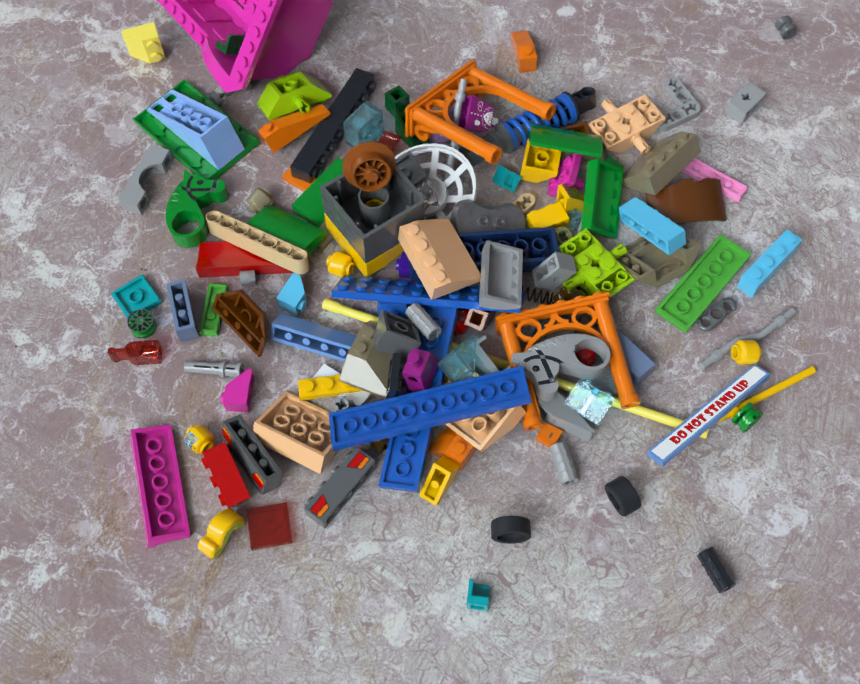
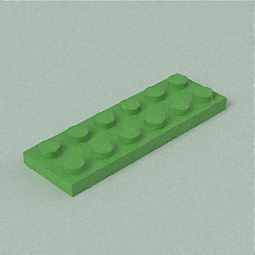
M720 234L659 304L655 313L684 333H687L748 261L751 253Z

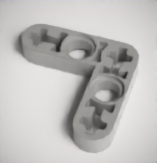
M668 78L665 83V91L678 107L663 113L666 120L657 129L660 132H667L696 118L701 109L700 104L678 78ZM683 95L687 99L681 100L678 98V96ZM679 114L682 118L676 119L673 115Z

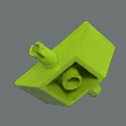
M299 71L287 76H278L276 80L268 82L257 105L268 120H275L282 115L294 113L296 110H299L302 114H305V111L308 113L312 104L324 102L332 98V94L318 79Z
M584 229L558 247L559 253L571 255L574 259L577 272L570 279L562 283V286L568 288L567 290L569 291L580 285L590 296L599 291L603 293L609 292L610 299L635 281L617 261V259L627 254V249L625 246L623 247V244H619L611 251H607L587 229Z

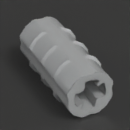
M413 303L406 309V316L411 320V323L429 341H433L442 333L441 327L419 303Z
M567 443L553 444L549 449L561 485L570 486L577 483L579 478Z

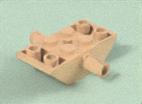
M646 94L619 108L608 98L607 101L604 100L601 104V107L608 114L588 123V127L594 135L602 137V144L608 151L621 153L636 146L640 153L644 155L651 149L645 140L666 120V117Z

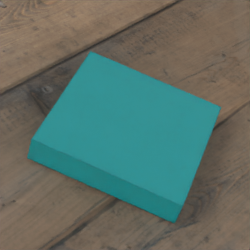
M143 274L110 293L127 318L135 310L146 309L150 311L162 303Z

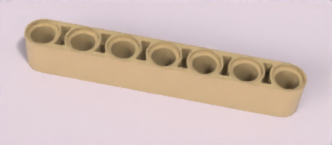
M210 211L206 214V222L210 234L296 274H304L309 271L308 255L305 250L222 212Z

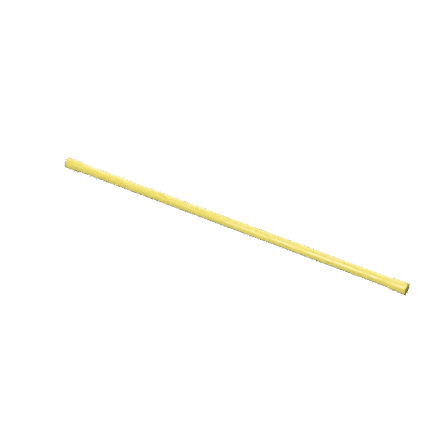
M327 298L324 299L322 309L363 322L370 320L378 322L379 319L377 316L342 305ZM452 342L450 351L463 355L467 349L465 348L466 346ZM487 354L496 367L501 369L509 367L507 360ZM556 377L559 384L558 388L586 398L593 391V389ZM598 392L594 399L595 401L674 428L684 422V420L640 405L622 409L619 398L602 392ZM709 429L700 438L706 439Z

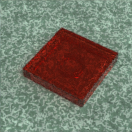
M287 502L246 509L252 551L293 543Z

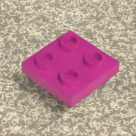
M574 153L559 162L557 177L550 179L547 194L552 197L557 195L558 185L560 184L573 186L577 190L584 186L585 180L577 176L582 159L581 154Z

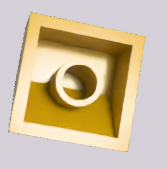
M528 139L520 180L538 183L557 177L562 151L531 146Z

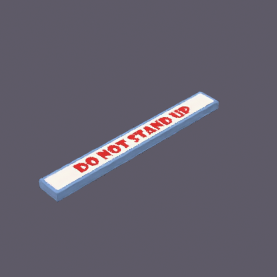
M753 364L649 449L647 456L662 467L665 466L770 378V373Z

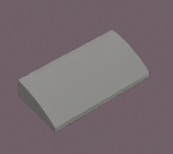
M486 241L482 249L479 307L498 310L521 308L523 249Z

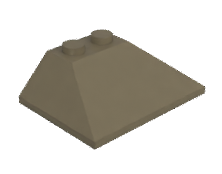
M686 235V245L668 255L644 237H641L626 245L627 254L617 259V261L638 281L659 288L689 271L701 249V244Z
M370 320L362 325L347 353L339 381L388 399L386 398V390L392 355L382 353L375 348L373 336L377 322Z

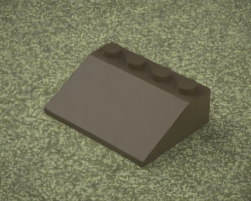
M681 131L659 140L648 153H645L623 174L622 187L651 195L658 194L701 152L696 134Z

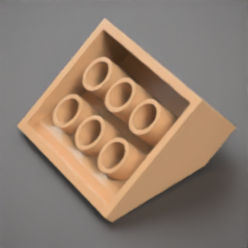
M449 218L417 220L400 226L398 240L431 300L480 282L481 274Z
M462 363L446 384L480 375ZM517 406L445 425L479 451L483 452L511 431L526 414V411L522 406Z
M287 391L254 422L253 433L263 446L319 474L330 464L338 451H334L332 448L329 423L330 412L305 400L300 401L299 397Z

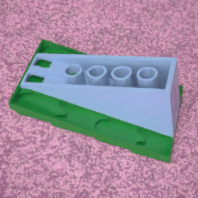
M185 79L133 118V121L141 130L153 138L161 147L170 150L175 159L187 167L193 174L199 173L200 176L208 180H216L227 169L238 162L240 158L260 144L254 135Z

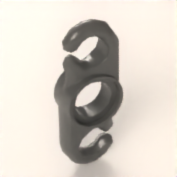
M729 298L720 300L709 309L706 315L702 316V320H707L710 325L703 326L702 320L698 319V327L703 331H711L721 324L725 317L732 312L731 309H726L724 304H731V309L735 310V302ZM718 311L722 317L715 318L712 316V312Z

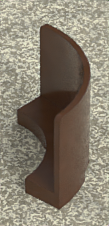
M703 178L699 182H693V179L679 180V184L666 185L656 195L645 193L647 205L658 210L666 218H670L675 224L699 221L724 222L727 220L719 179Z

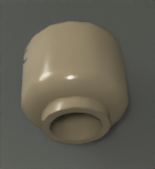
M264 187L262 189L256 188L247 198L250 204L248 208L257 214L262 209L274 204L272 199L274 196Z

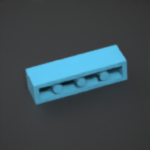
M634 197L619 207L620 221L666 254L671 255L686 245V231L684 228L672 222L670 218L660 214L658 210L648 206L646 202Z
M787 229L741 276L737 287L753 298L797 252L803 239Z

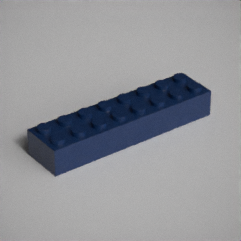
M554 227L457 233L480 274L482 249L487 240L523 249L522 273L532 272L553 253L559 252ZM407 257L410 281L420 280Z

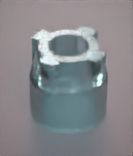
M574 209L567 213L570 218L568 227L572 229L578 228L582 214L577 209Z

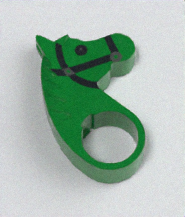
M184 170L183 181L173 191L168 201L165 215L166 224L174 242L178 246L193 248L206 240L209 230L200 209L211 205L213 202L223 203L227 201L229 193L224 181L204 179L199 173L191 175L187 170ZM188 221L200 223L198 229L190 234L177 233L182 224L184 225Z

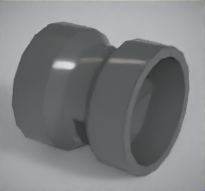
M787 15L779 18L775 23L776 29L780 31V35L784 40L792 38L798 32L796 25L792 24L791 17Z

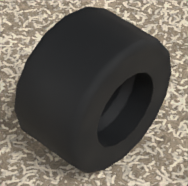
M619 476L605 485V491L610 502L621 516L626 517L641 508L639 495L626 477Z

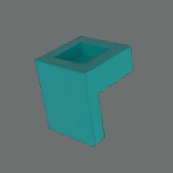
M499 165L492 181L514 193L522 176Z
M469 579L466 609L488 611L490 585L474 583V579Z

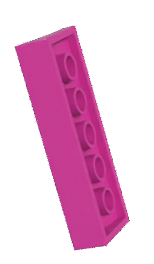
M171 425L131 429L130 441L147 549L167 542L190 538Z

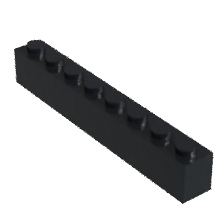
M358 68L354 70L328 110L331 114L319 122L290 165L292 177L310 184L314 178L318 177L320 169L326 165L330 154L334 153L337 143L343 139L347 128L351 127L354 117L358 116L362 105L366 104L369 94L375 90L374 74Z

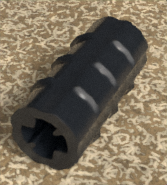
M714 547L705 549L697 555L719 594L736 585Z

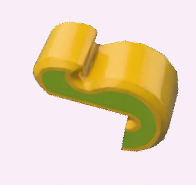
M231 508L218 512L210 521L206 535L199 540L198 549L211 559L217 558L221 554L232 531L243 528L245 524L244 518Z

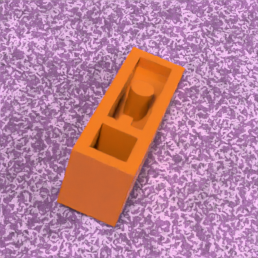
M528 31L511 32L519 73L536 71L537 54Z

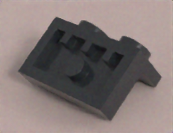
M393 353L389 364L386 398L388 399L407 394V384L403 376V369L406 363L401 361V354Z

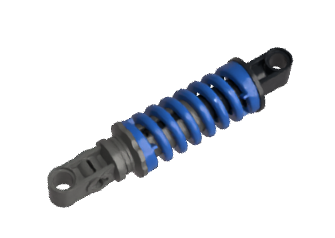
M584 87L573 94L564 91L554 99H549V102L556 105L555 114L549 121L540 118V116L530 111H524L522 115L518 114L514 119H508L506 123L504 121L495 124L494 132H488L480 138L502 148V152L504 151L510 155L520 148V144L526 146L531 123L560 128V126H567L568 123L570 125L578 122L580 114L596 107L595 89ZM463 146L459 148V152L468 159L472 167L485 161V158Z

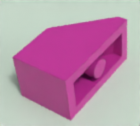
M247 369L226 385L225 392L221 394V404L224 405L226 411H250L255 381L252 369Z

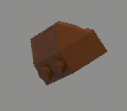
M242 289L216 294L212 309L258 357L262 356L267 343L269 329L266 313Z

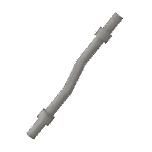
M462 78L460 79L458 93L456 92L454 100H456L452 118V122L459 126L463 101L465 102L467 79ZM451 141L450 147L457 150L458 144ZM448 155L447 166L455 170V157ZM444 171L445 175L443 182L450 176V174L446 171Z
M790 308L784 314H779L773 319V322L757 333L733 338L720 349L712 351L709 357L699 363L700 367L704 370L712 363L720 361L723 355L729 352L738 340L756 341L763 339L776 328L784 326L787 320L796 314L795 309Z

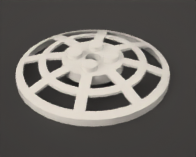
M422 144L406 149L395 156V160H397L409 150L413 156L432 152L431 162L420 164L423 170L430 169L429 179L417 187V190L423 196L427 193L431 194L429 199L424 200L425 220L435 215L438 219L449 218L450 220L452 211L448 216H445L442 212L447 203H457L466 199L476 200L477 178L474 169L468 159L456 149L443 144ZM439 152L457 158L462 164L454 171L449 166L438 163ZM437 169L446 171L450 176L443 182L436 177ZM466 169L470 173L473 192L469 195H463V185L459 178ZM455 181L458 195H449L447 187Z

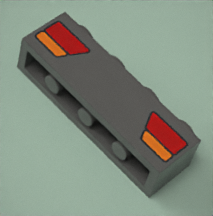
M239 414L223 421L220 436L260 493L263 495L278 488L283 473L243 417Z
M358 447L353 451H349L344 458V462L334 468L328 481L321 483L314 497L311 496L306 501L304 507L306 515L325 529L377 468L376 461Z

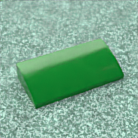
M531 123L528 137L531 146L602 157V137L599 135Z
M337 158L292 203L295 214L318 228L325 222L320 186L343 174V160Z
M601 159L588 161L581 231L587 229L592 235L612 239L617 238L624 169Z
M273 205L262 209L247 222L250 226L305 250L308 257L328 234L327 231Z

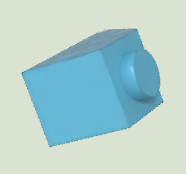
M293 272L276 297L279 308L296 316L305 310L307 299L300 274Z

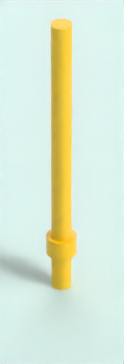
M811 366L739 403L716 423H720L728 418H734L749 402L755 405L816 373L815 367Z

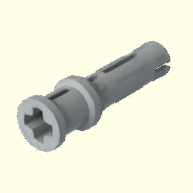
M186 360L184 372L215 374L222 378L227 376L238 377L244 372L243 362L233 364L227 361L208 363Z

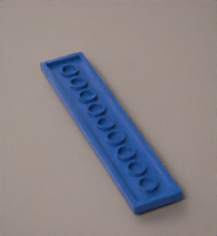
M352 275L343 276L332 289V297L405 304L419 303V305L520 313L526 299V291H522L520 309H489L479 307V285L465 287L431 300L421 281L409 282L404 279L391 281L389 278L372 279V277L354 278Z
M420 305L442 330L438 338L429 341L418 329L421 341L418 349L430 352L440 360L430 388L443 385L459 309ZM407 387V394L416 392L409 390ZM433 427L389 438L378 485L380 488L420 492Z
M523 366L510 368L329 413L332 448L336 451L530 404L532 402Z

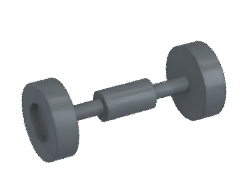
M251 81L248 84L247 91L253 88ZM213 90L209 93V96L215 105L221 107V98L224 96L228 97L235 92L226 93L224 91V93L218 96Z

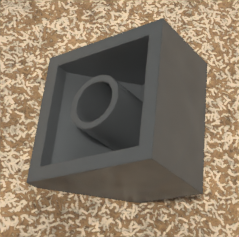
M384 309L381 310L373 336L375 348L382 353H389L391 355L399 353L401 354V360L407 361L413 348L418 349L421 345L417 327L408 319Z

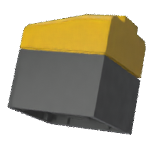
M397 165L388 184L378 191L367 192L359 189L347 181L344 173L320 186L326 227L340 245V249L344 254L352 257L355 267L357 266L365 277L374 274L402 254L404 249L398 240L400 226L417 220H425L423 195Z

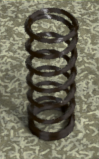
M529 286L527 287L528 301H531L534 294L535 303L540 297V303L543 304L547 297V305H551L554 292L551 293L549 301V291H547L542 301V289L536 299V288H534L529 299L530 288Z

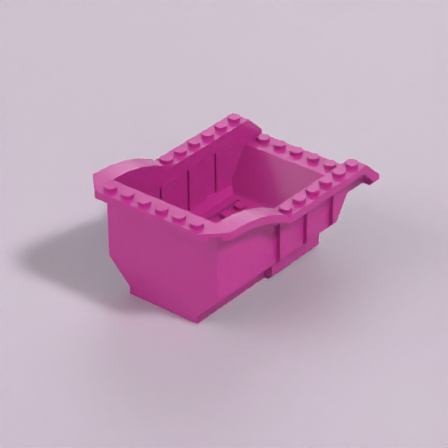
M157 0L202 48V56L209 72L226 93L247 89L250 80L285 76L303 60H309L334 3L332 0ZM229 34H246L239 53L235 55H225L216 48L217 40H227Z

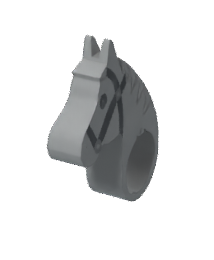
M566 334L542 341L529 348L526 352L513 353L510 362L517 366H523L525 376L533 383L539 399L552 401L556 396L559 386L556 379L558 373L584 380L597 379L604 374L610 360V349L604 341L597 337L586 334ZM581 349L594 351L602 359V364L594 367L586 366L576 358L575 353Z

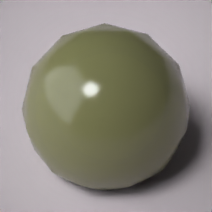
M559 226L554 229L558 247L574 237L572 230L566 226Z

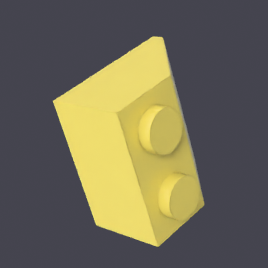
M154 22L121 31L130 56L149 64L166 59Z

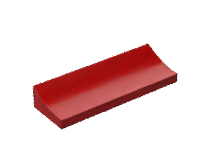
M227 241L199 243L198 260L195 268L199 278L240 276V271L255 270V275L293 273Z

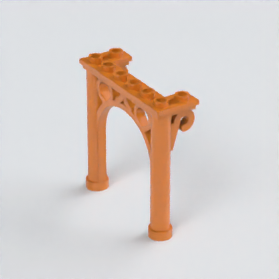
M472 59L405 107V136L412 137L416 134L421 141H426L432 136V133L440 134L485 158L486 162L494 165L502 155V148L457 126L449 118L448 112L453 104L456 103L454 99L456 92L458 93L461 78L467 79L466 96L473 95L482 99L487 94L497 95L540 116V118L549 121L555 114L556 105L549 101L545 102L477 68L475 60ZM434 107H440V108H442L441 110H436V111H435V110H431V109L434 108Z
M599 291L591 296L584 297L581 295L573 300H559L551 305L541 304L533 309L523 308L520 313L509 314L505 312L495 317V334H498V337L502 336L508 363L511 368L519 367L510 362L513 353H522L519 339L528 343L524 350L526 352L541 338L550 333L562 330L580 331L601 339L609 347L610 360L608 364L621 408L628 409L641 403L639 395L635 392L609 307V292L603 293ZM587 313L592 317V320L587 325H583L577 322L576 316ZM572 314L571 323H569V319L565 320L560 316ZM550 318V321L541 330L542 326L538 321ZM595 322L601 334L592 328ZM532 325L537 328V333L533 337L523 335L521 329ZM526 378L532 403L521 405L526 411L522 423L525 431H532L543 427L544 424L532 382Z

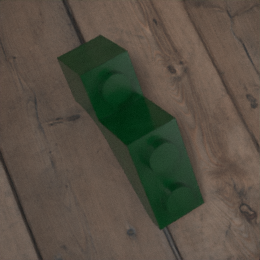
M399 85L385 92V108L395 117V133L410 148L417 145L430 144L429 140L421 141L416 134L412 137L405 136V107L410 104V96Z

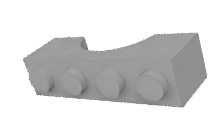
M150 144L149 148L144 152L142 160L136 165L132 177L128 179L126 187L119 194L118 200L123 210L139 215L143 214L150 202L146 192L143 190L144 185L151 177L166 174L173 162L170 150Z

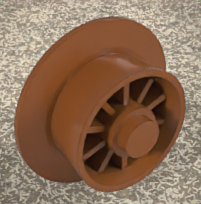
M373 141L363 142L351 148L345 155L342 164L343 173L347 181L367 192L378 191L385 187L396 168L395 156L390 148L382 143Z

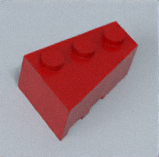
M225 442L202 452L204 455L201 458L205 469L210 468L213 475L209 478L214 488L218 487L221 492L218 497L222 506L227 505L228 508H232L251 499Z

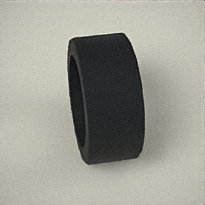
M510 515L495 518L491 522V538L493 541L504 544L525 542L531 538V522L528 518Z

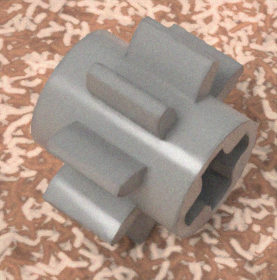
M346 396L344 398L336 397L335 403L330 406L333 410L332 412L352 408L354 402L353 400L348 402Z

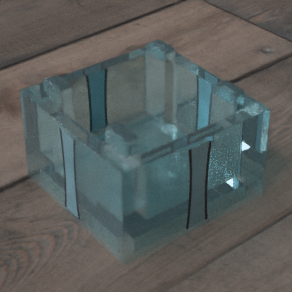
M580 378L564 404L596 425H599L614 401V398L611 397L612 393L609 391L603 392L592 385V380Z

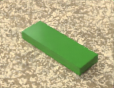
M209 283L198 332L199 335L218 337L222 318L212 309L216 294L228 292L227 284Z

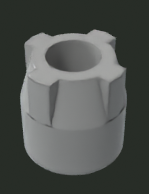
M255 270L240 271L241 286L256 284Z

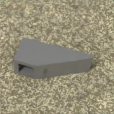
M557 391L552 401L537 400L541 417L545 422L589 442L595 432L592 425L580 416L579 411L568 403L562 393Z

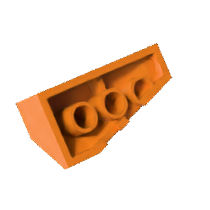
M323 104L311 107L308 113L305 111V114H302L299 111L275 119L259 129L258 134L269 149L275 153L328 117L331 113Z
M448 427L437 436L428 451L439 458L443 455L461 465L459 470L462 471L477 448Z

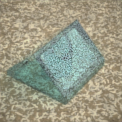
M470 336L437 363L452 383L466 380L475 373L476 336Z

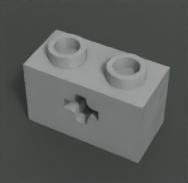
M749 82L745 87L742 86L735 97L729 98L726 103L725 113L740 124H743L763 105L767 93Z
M559 252L553 253L532 270L535 286L548 290H554L577 272L573 256Z

